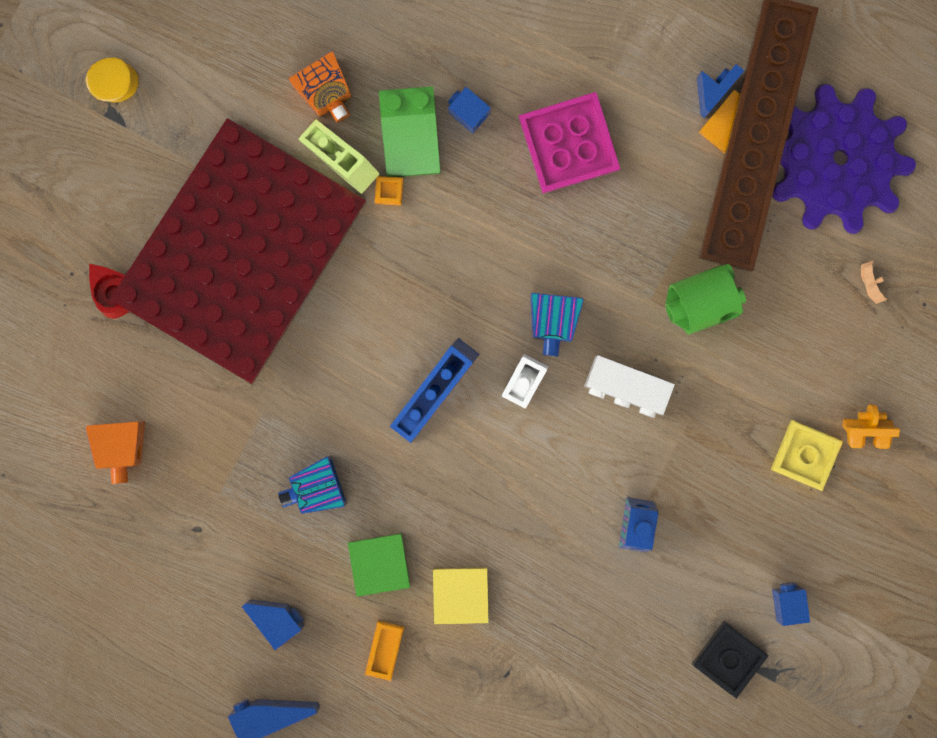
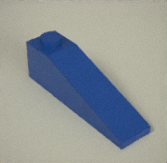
M458 338L446 351L390 427L411 443L480 354Z

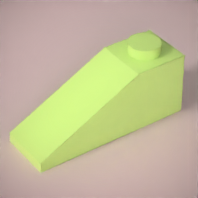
M315 120L299 138L300 142L361 194L379 175L378 171L364 156L318 120Z

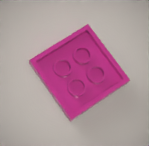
M597 92L519 115L521 128L542 194L620 170Z

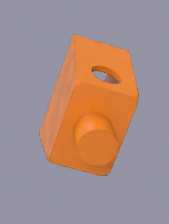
M145 421L86 426L96 469L110 468L111 484L127 483V466L141 464Z

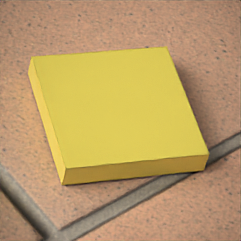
M791 420L771 470L823 491L843 441Z
M487 567L433 568L434 624L488 623Z

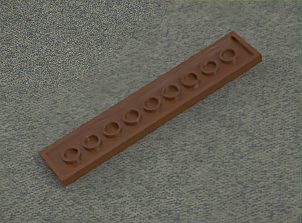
M763 0L699 259L722 265L730 264L731 267L750 272L754 271L818 7L790 0Z

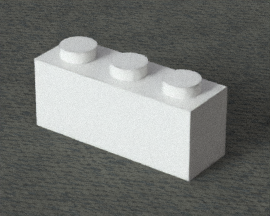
M597 355L594 358L584 387L589 388L588 393L602 399H604L605 395L615 398V404L628 409L630 404L640 407L639 413L655 418L656 414L664 415L675 384Z

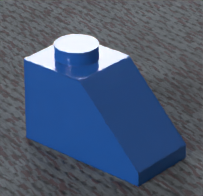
M250 599L242 606L274 650L286 643L305 626L302 622L304 618L296 607L291 608L289 604Z

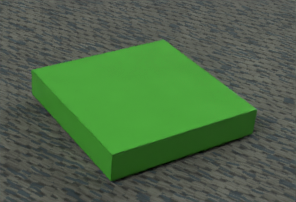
M402 533L348 542L356 597L410 588Z

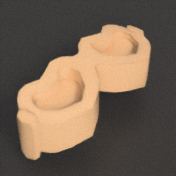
M872 260L861 265V277L866 285L868 296L877 304L887 300V298H884L877 286L878 283L884 282L883 277L874 279Z

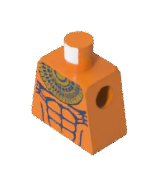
M333 52L328 53L288 78L293 88L319 117L330 112L336 123H339L350 116L344 102L351 98V94Z

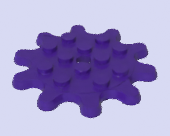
M821 84L815 90L816 105L813 110L803 112L794 106L788 130L789 133L780 162L784 168V177L775 184L772 197L778 202H784L793 197L801 199L805 204L802 223L807 229H817L827 215L835 214L841 218L845 231L850 234H856L863 229V211L868 206H876L888 214L895 212L899 207V199L891 191L890 181L895 176H909L916 168V162L913 158L900 155L894 148V141L906 131L907 122L901 116H893L887 120L877 118L873 111L876 94L869 88L861 89L852 102L845 104L837 99L834 88L831 85ZM836 151H841L848 157L844 165H839L834 161V153Z

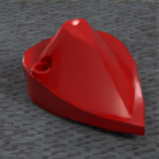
M89 264L91 295L97 309L104 316L111 319H116L129 313V311L110 300L125 275L103 266Z

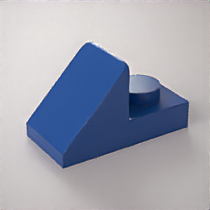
M736 64L731 71L725 68L715 81L701 71L697 77L701 116L705 118L744 72L741 67Z

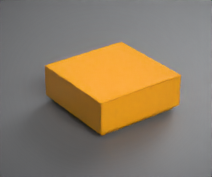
M377 176L374 203L402 206L404 178Z

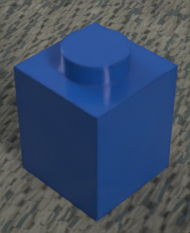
M467 87L462 92L457 90L448 101L450 104L448 107L449 114L472 134L491 112V108Z
M794 582L780 584V588L772 589L776 621L779 624L788 626L810 623L806 589L797 586Z

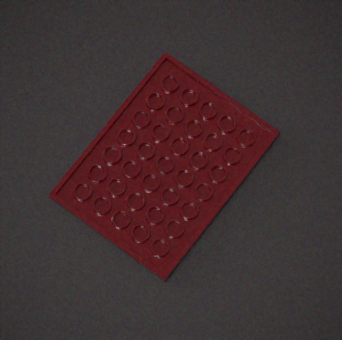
M227 118L110 300L253 385L363 209L366 200Z

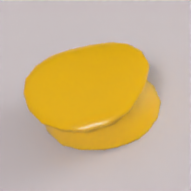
M115 57L105 58L94 63L88 70L85 79L87 88L98 100L112 103L127 100L134 95L139 85V77L136 70L122 59Z

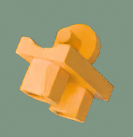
M869 404L866 412H858V419H843L842 424L847 432V443L851 448H863L866 436H873V445L876 448L889 449L893 437H899L900 432L899 428L894 427L892 420H887V413L878 412V407L875 404Z

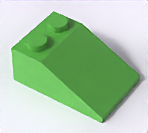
M433 86L379 91L387 177L440 174Z

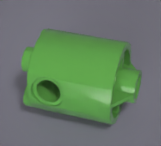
M730 264L720 265L670 284L665 303L670 321L681 327L686 334L692 335L739 317L743 313L742 304L746 303V297L741 287L737 288L733 280L735 276Z

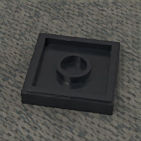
M723 621L692 662V665L737 699L769 655Z

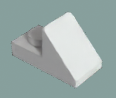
M524 354L502 397L526 409L549 366Z

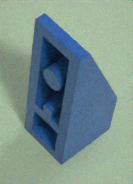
M245 699L233 706L234 710L229 714L228 719L237 738H263L317 714L320 706L318 702L257 699L249 702L248 699Z

